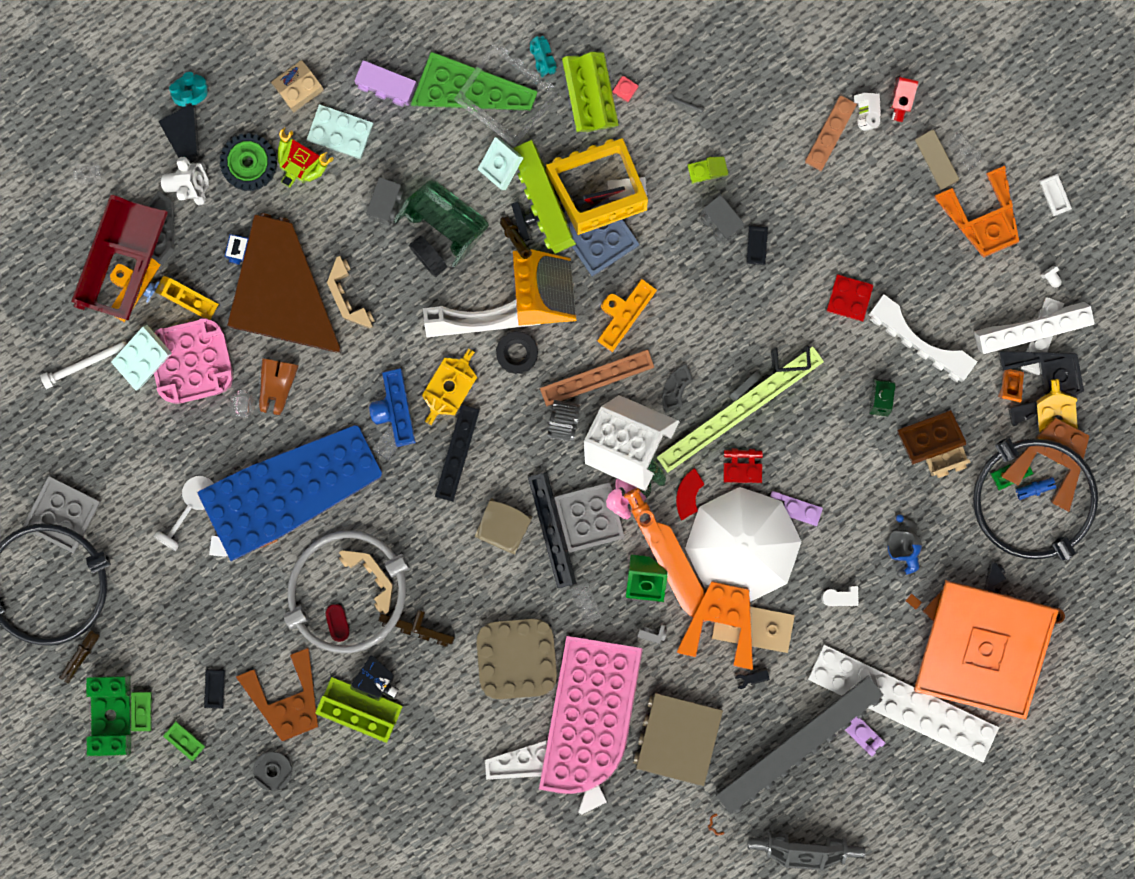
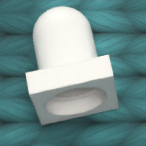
M1052 266L1040 274L1042 278L1048 280L1052 287L1057 288L1061 285V279L1056 273L1059 270L1057 266Z

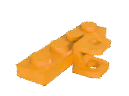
M151 258L134 307L161 266L153 258ZM117 264L110 274V280L122 288V291L111 306L115 309L120 308L133 274V270L122 264ZM122 273L124 276L119 278L116 275ZM116 317L120 321L126 322V320Z
M641 279L626 301L615 294L608 295L601 304V309L613 319L600 335L597 342L613 352L657 290ZM610 301L614 303L613 308L609 306Z

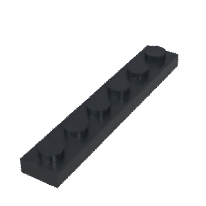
M545 472L528 477L557 589L577 584L548 473Z

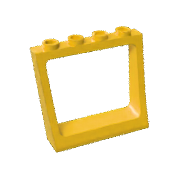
M623 138L615 141L609 139L604 145L598 147L592 145L581 153L574 151L569 157L564 159L557 157L552 163L546 165V172L577 235L647 211L648 198ZM615 153L620 154L635 194L579 213L558 173Z

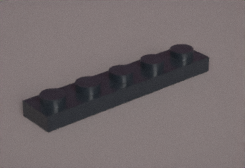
M461 405L435 494L437 498L454 502L479 416V409Z

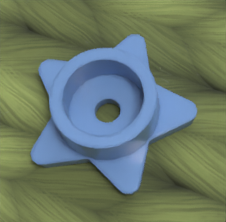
M157 281L156 284L150 282L143 294L148 297L147 303L160 281Z

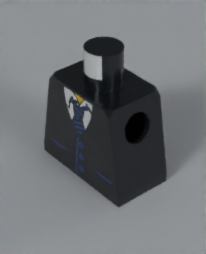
M370 655L350 685L351 690L377 701H380L384 694L394 699L399 692L398 688L391 685L394 675L372 655Z

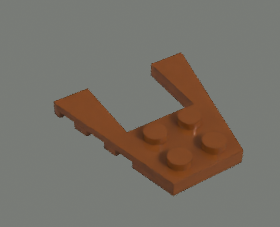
M1054 417L1037 435V438L1053 440L1068 446L1084 459L1089 435ZM1029 446L1000 475L1019 486L1037 452L1069 468L1051 500L1052 504L1069 512L1081 468L1073 459L1056 449L1044 446Z
M309 648L290 655L304 691L268 705L255 669L236 676L281 741L319 727L317 714H315L316 702Z

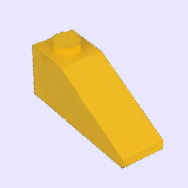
M164 275L155 290V293L209 320H211L219 305Z

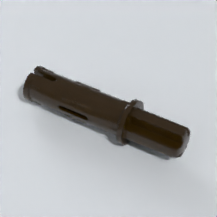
M508 216L501 217L500 225L504 229L505 236L511 240L523 259L529 258L532 252L521 237L518 227L512 223Z
M91 630L82 644L78 645V650L59 676L61 680L69 673L64 682L70 683L88 654L92 653L91 649L100 637L97 632Z

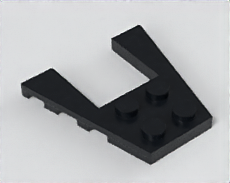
M998 351L1002 371L1039 363L1044 396L1052 391V379H1059L1060 391L1062 393L1076 396L1084 392L1078 354ZM1037 400L1008 407L1012 426H1016L1018 423L1038 414Z

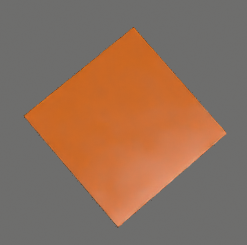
M946 580L914 691L1026 719L1059 610L1054 607Z

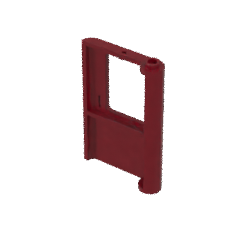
M110 194L71 300L74 303L73 307L83 311L86 307L129 321L168 211L130 202ZM115 253L137 260L119 309L97 303V297L112 256Z

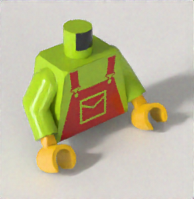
M284 127L279 133L281 139L278 146V163L280 169L286 172L281 183L291 188L296 179L305 183L306 181L311 182L321 177L328 164L334 160L333 156L327 160L325 156L328 152L319 156L292 138L289 141L293 131L291 130L286 135Z

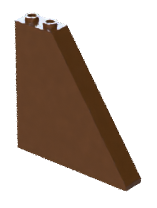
M260 213V216L254 215L227 326L341 354L340 344L294 225L286 218L279 217L276 220L272 219L271 215Z

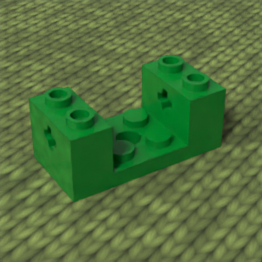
M131 676L86 678V697H91V735L87 736V756L131 754ZM110 709L116 712V718L113 721L106 718V712Z

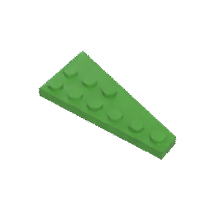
M431 52L411 106L531 111L538 92Z

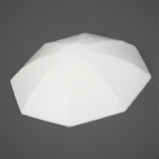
M738 487L699 507L685 549L705 589H708L712 581L750 589L751 602L788 583L802 541L782 501Z

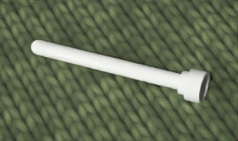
M121 342L52 374L51 372L48 374L46 372L40 375L42 383L46 389L51 388L57 380L120 352L127 345V342Z

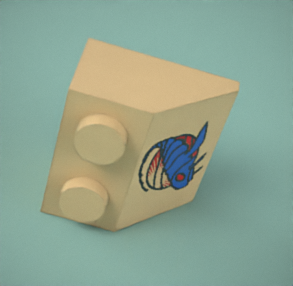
M302 60L271 82L293 113L324 91L321 84Z

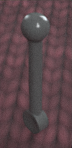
M672 94L667 95V101L677 102L697 110L700 114L704 112L702 106L697 107L674 98Z

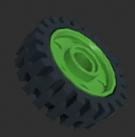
M251 133L246 135L240 134L238 137H233L223 147L222 154H220V167L223 176L232 186L242 191H254L262 189L263 186L268 185L269 181L273 179L277 171V157L273 147L264 138L256 134L252 135ZM246 159H253V164L251 166H244V161Z

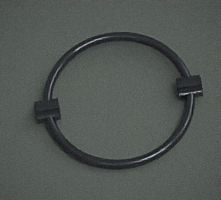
M1010 437L1004 438L995 444L998 451L985 463L975 483L973 507L981 530L996 547L1016 557L1046 559L1058 555L1061 561L1071 558L1076 554L1073 547L1087 534L1097 513L1098 489L1090 467L1078 453L1062 443L1040 438L1025 439L1013 443ZM1029 446L1049 447L1069 456L1085 474L1090 489L1089 512L1079 532L1070 540H1068L1067 536L1058 538L1052 543L1054 549L1042 552L1019 550L1001 541L987 525L981 507L983 483L991 468L1001 458L1004 462L1014 459L1019 455L1017 449Z
M48 523L28 525L12 532L0 542V555L14 540L32 532L52 531L69 536L80 543L90 554L86 558L87 566L92 573L98 571L100 581L99 597L90 617L76 630L63 636L40 638L19 631L1 614L6 611L5 604L1 598L0 625L14 637L31 644L49 646L69 642L85 633L102 612L107 596L105 567L111 565L110 558L105 550L97 552L86 538L72 529Z

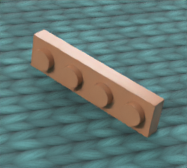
M840 95L805 161L806 164L822 171L857 105L856 103Z

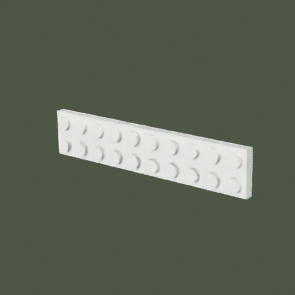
M823 645L807 680L842 696L869 675L884 694L881 697L883 699L882 702L875 707L871 705L868 707L869 709L976 760L984 762L999 727L934 696L915 692L913 686Z

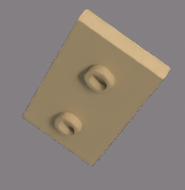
M751 607L752 647L788 653L795 615ZM715 622L712 639L738 644L741 628Z

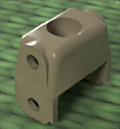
M491 498L475 537L515 555L533 516L529 515L527 517L519 510L503 503L494 502L495 499Z

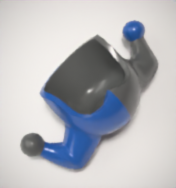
M899 514L896 516V521L902 522L905 525V530L893 531L889 535L887 546L888 553L892 559L906 561V569L897 572L898 577L903 578L905 575L919 570L917 556L921 552L922 542L917 535L916 523Z

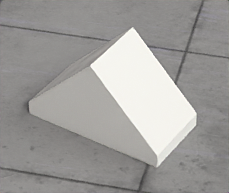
M599 785L585 791L578 811L579 814H584L607 802Z

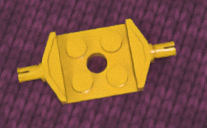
M468 349L461 359H443L422 394V397L431 408V412L425 420L426 423L432 426V423L439 414L456 415L472 385L477 380V376L469 366V361L475 353L474 351ZM447 381H452L455 384V388L451 392L444 389V384Z
M1052 379V391L1037 400L1039 433L1056 415H1060L1063 422L1078 429L1076 414L1077 398L1062 393L1060 391L1059 379Z

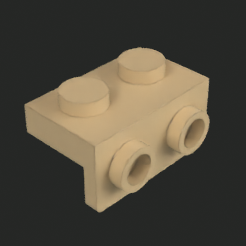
M962 446L927 459L926 462L931 476L937 475L940 478L949 475L948 470L955 468L957 472L967 468L966 464L970 463V460L967 459Z

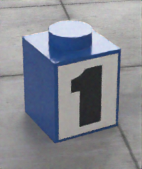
M230 234L225 252V257L229 259V263L240 265V262H243L249 238Z

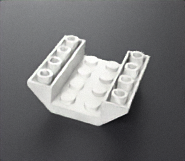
M618 395L601 406L584 440L585 464L646 491L654 474L647 470V467L663 435L671 439L680 421Z

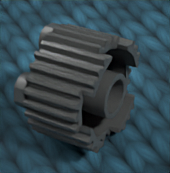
M554 400L547 437L569 442L574 441L580 405Z

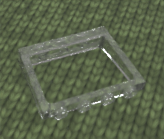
M492 44L454 100L515 147L558 98L559 94L554 91L556 87L550 82L546 81L543 83L539 79L540 75L533 69L530 72L525 69L523 61L517 57L515 60L509 56L510 51L501 45L499 48ZM493 54H498L549 94V99L517 135L511 133L466 98L467 91Z

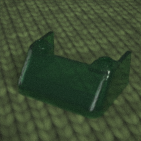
M427 181L407 198L393 221L397 223L404 216L412 223H420L425 220L453 243L450 246V250L456 256L451 265L453 268L469 254L489 227L485 218L435 181Z

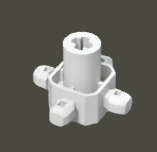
M186 157L178 158L177 172L162 175V189L165 192H177L176 195L179 200L193 198L197 205H203L206 201L204 193L209 187V179L205 173V164L203 162L190 164Z

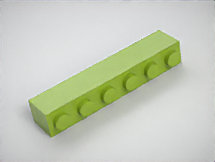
M530 140L513 148L523 157L518 167L520 172L517 174L521 183L526 185L524 192L528 200H532L533 205H531L533 214L539 217L540 221L537 224L540 231L545 232L546 238H544V242L547 248H551L556 254L576 245L536 145Z

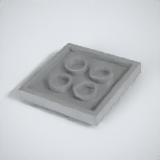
M48 476L23 527L41 523L56 524L72 529L84 537L101 502ZM32 532L72 553H75L80 545L71 537L58 532Z
M610 483L554 497L569 553L625 538L619 515L607 507L606 500L609 493L612 492Z

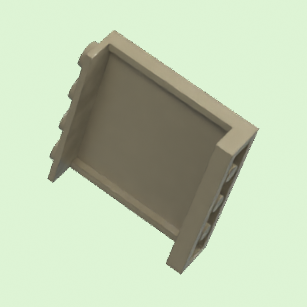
M654 693V696H650L647 706L651 708L649 715L645 714L643 726H646L645 733L640 734L638 741L641 749L639 753H635L633 764H636V769L704 786L723 710Z

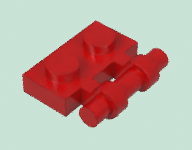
M738 448L724 450V457L731 458V463H724L723 483H762V464H755V458H762L763 451H758L754 448H749V450H738ZM749 458L748 464L737 463V459Z

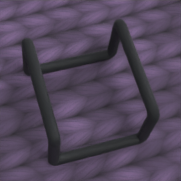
M807 345L802 350L803 353L806 351L807 366L779 368L778 348L775 347L771 351L773 374L777 371L809 370L811 368L810 347Z

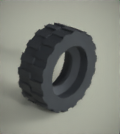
M420 235L409 244L415 256L434 277H437L447 268L444 260L423 236Z
M509 332L498 342L496 357L500 366L507 372L523 374L534 367L538 359V348L534 339L530 335L525 334V332ZM518 343L526 348L527 354L523 361L513 362L510 360L508 349L511 345Z

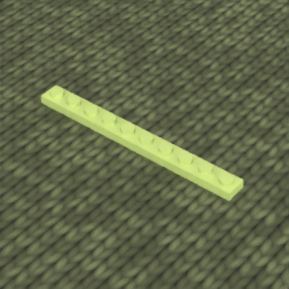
M810 348L811 368L809 370L777 371L656 458L668 473L822 364L824 361L815 348ZM806 351L783 368L807 366Z

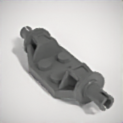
M768 831L766 839L748 837V850H765L767 859L772 857L786 868L825 870L838 862H841V865H845L847 857L865 858V846H848L846 837L842 839L827 837L825 846L822 844L808 845L801 842L789 843L788 834H772L771 831Z

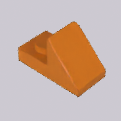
M1013 369L1005 370L1003 372L1002 388L998 397L1021 402L1024 372Z

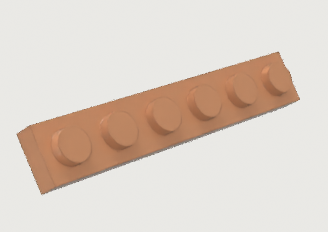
M645 350L544 386L540 390L547 407L553 405L554 400L564 401L655 367L649 351Z

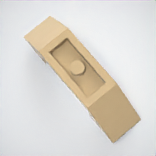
M340 256L336 257L327 284L341 315L345 320L370 329L373 327L372 322H374L370 311L366 312L362 308L350 314L352 307L348 300L344 301L342 294L345 292L341 284H336V281L349 276L348 270L351 269L346 259L342 260Z
M340 551L341 557L339 559L345 567L349 565L350 568H353L364 560L365 563L363 565L369 573L373 571L377 577L374 579L381 589L383 587L386 589L374 598L376 601L374 606L380 613H389L393 583L371 554Z

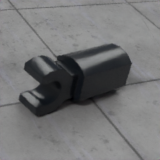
M766 667L748 672L746 676L742 674L735 676V679L742 678L744 680L742 685L737 686L738 689H744L749 683L755 685L770 680Z

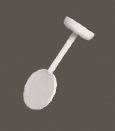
M204 476L190 478L182 489V497L188 506L168 535L156 532L153 537L176 551L179 545L172 539V536L191 509H205L197 492L214 483Z

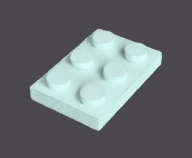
M319 104L307 141L361 159L373 123Z
M145 325L111 363L132 387L138 390L172 353L149 326Z

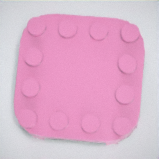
M199 319L164 329L160 328L155 331L157 337L172 353L154 373L156 389L164 400L173 404H180L219 395L231 387L233 381L231 360L224 332L216 322L209 319Z

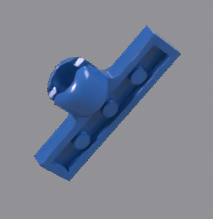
M402 369L384 372L382 374L386 398L371 402L369 405L371 419L376 425L387 422L392 423L397 447L416 443Z

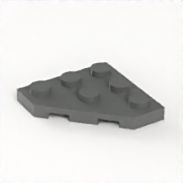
M158 191L147 206L168 211L152 256L155 261L163 266L174 252V202Z

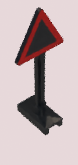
M622 186L584 195L583 199H577L572 202L576 208L586 203L591 205L624 191L625 187ZM512 203L511 206L521 237L525 242L533 240L529 225L539 221L538 215L535 216L533 212L525 214L522 203ZM561 204L560 206L563 212H566L563 204Z

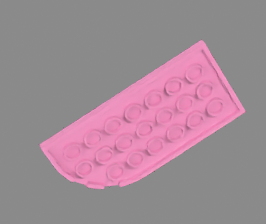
M571 636L566 637L539 786L540 790L564 794L581 793L602 784L614 773L622 760L626 748L642 648Z

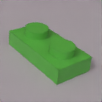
M131 692V731H152V692Z
M177 721L163 736L191 761H194L206 747Z

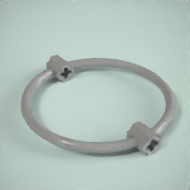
M351 530L334 532L323 536L312 543L301 554L293 567L287 594L290 611L283 614L284 620L290 629L297 627L307 640L326 651L354 653L370 648L385 638L400 618L406 598L404 572L410 569L409 563L403 554L396 556L388 545L368 533ZM355 538L372 543L389 558L385 562V567L391 577L397 576L398 599L390 620L374 637L355 645H334L319 639L304 625L308 621V615L302 606H296V582L304 563L318 548L337 539Z

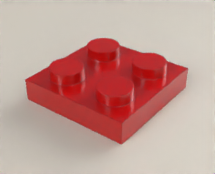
M837 274L826 312L863 322L874 285Z

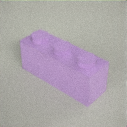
M364 60L354 81L359 90L367 93L369 90L373 91L375 96L384 100L386 97L393 99L394 104L402 107L404 104L409 106L417 86L414 80Z

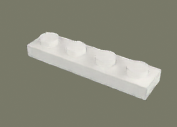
M1045 297L1038 318L1063 309L1064 303ZM1053 336L1029 342L1026 352H1048ZM1039 363L1020 368L1035 375H1040Z

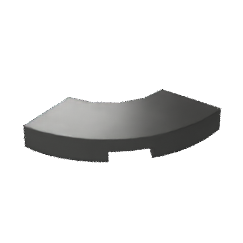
M686 363L678 367L665 383L662 394V404L665 413L683 406L681 399L683 390L688 384L693 382Z

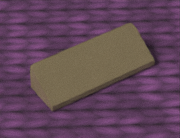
M934 129L915 139L940 190L959 181V177Z

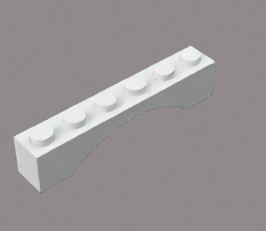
M886 295L881 296L868 314L871 316L870 320L878 326L882 324L887 328L886 332L893 337L897 335L903 339L901 342L906 347H914L918 350L917 354L925 360L927 358L932 360L934 367L940 371L946 370L949 373L948 376L956 382L958 380L964 381L977 363L975 359L962 350H942L922 341L906 324L900 306Z
M516 300L499 308L478 312L457 311L443 306L423 308L427 337L541 325L518 326Z
M1081 302L1066 306L1059 311L1034 320L1010 325L992 326L974 331L978 350L986 354L1094 325L1091 306Z

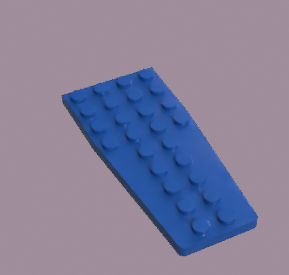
M355 425L249 466L198 491L197 494L230 561H233L303 525L381 478L382 472L360 428Z

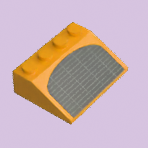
M530 249L532 252L531 256L523 259L518 251H513L518 326L576 321L571 258Z

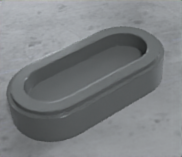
M756 371L729 396L730 399L736 401L761 378L759 372Z

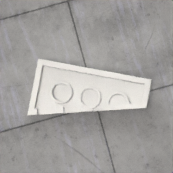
M548 740L485 760L486 780L541 776Z

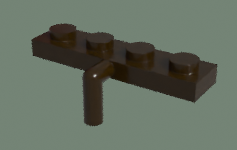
M421 610L417 611L414 623L399 619L395 627L401 628V633L411 635L413 632L419 634L418 638L426 641L432 638L437 640L436 644L448 647V644L453 645L455 639L453 636L422 627L421 624L425 612ZM380 614L378 621L382 622V626L385 627L391 616Z

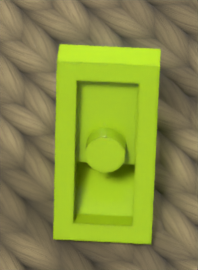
M708 157L705 161L687 165L692 184L729 175L724 157Z

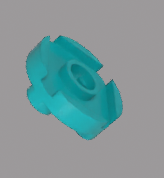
M193 72L184 73L183 77H180L169 86L172 100L179 106H186L189 103H192V106L202 102L208 95V84L205 78L193 74Z

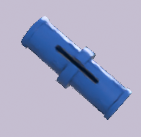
M1050 477L1040 482L1033 481L1030 485L1016 488L1015 491L1018 493V499L1022 500L1056 489V484H1053L1055 483L1054 478Z

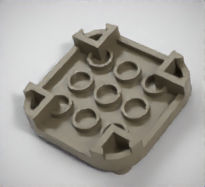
M540 619L499 621L486 624L480 629L477 635L479 680L481 688L487 696L493 699L535 697L545 695L553 689L557 678L554 636L552 629L546 622Z

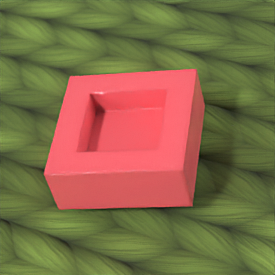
M622 76L612 93L629 102L639 86Z

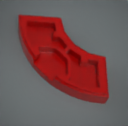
M695 468L683 478L677 491L676 507L681 521L698 511L696 495L699 489L705 485Z

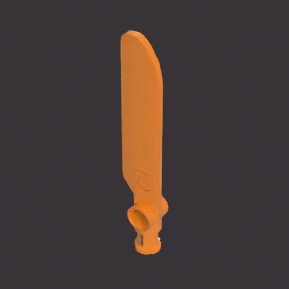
M632 489L624 494V498L629 501L632 507L631 512L658 564L668 572L667 581L679 604L688 615L694 618L705 593L672 529L668 525L656 522L647 502L643 501L639 493L640 489ZM643 513L649 514V518L646 521H640V516Z

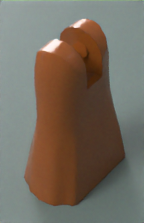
M262 358L259 398L261 412L267 413L270 400H275L274 415L282 413L299 365Z

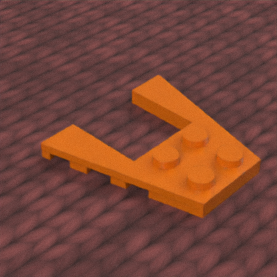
M1005 166L986 174L1002 208L968 222L953 188L935 195V199L983 258L1019 242Z
M712 581L677 653L696 657L704 620L741 628L733 666L752 670L750 589Z

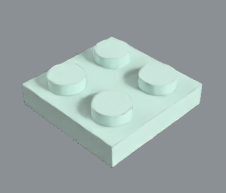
M495 137L478 170L501 190H506L523 157L501 138Z

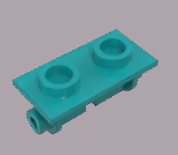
M536 36L530 42V52L534 55L536 69L543 78L548 73L550 75L556 73L557 66L553 56L546 57V54L551 53L548 39H545V36L539 38Z

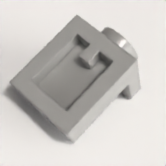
M661 624L658 635L654 634L655 630L644 627L643 630L638 631L637 637L660 644L661 640H665L667 630L664 629L665 625Z

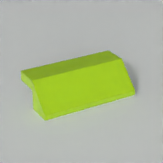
M590 52L582 56H566L562 58L576 131L591 132L619 126L604 52Z
M331 677L315 714L387 743L403 706L383 697L380 701L369 698L351 690V684Z

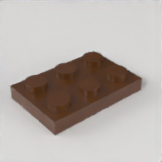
M951 410L897 430L912 465L966 445V440Z

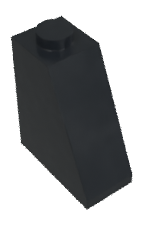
M191 103L158 121L178 158L186 157L190 164L196 161V157L199 156L197 112Z

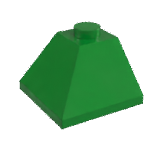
M630 555L626 598L664 602L668 572L649 556Z

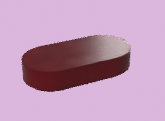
M332 604L328 606L325 612L330 635L333 640L343 642L350 634L346 614L341 605Z

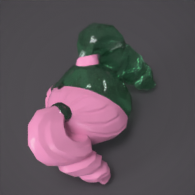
M651 459L647 470L654 473L651 480L659 486H664L666 477L662 469ZM617 478L615 483L616 489L609 493L606 503L609 510L627 520L631 517V512L628 508L629 501L624 498V494L637 487ZM651 482L646 491L640 489L639 493L643 501L651 493Z

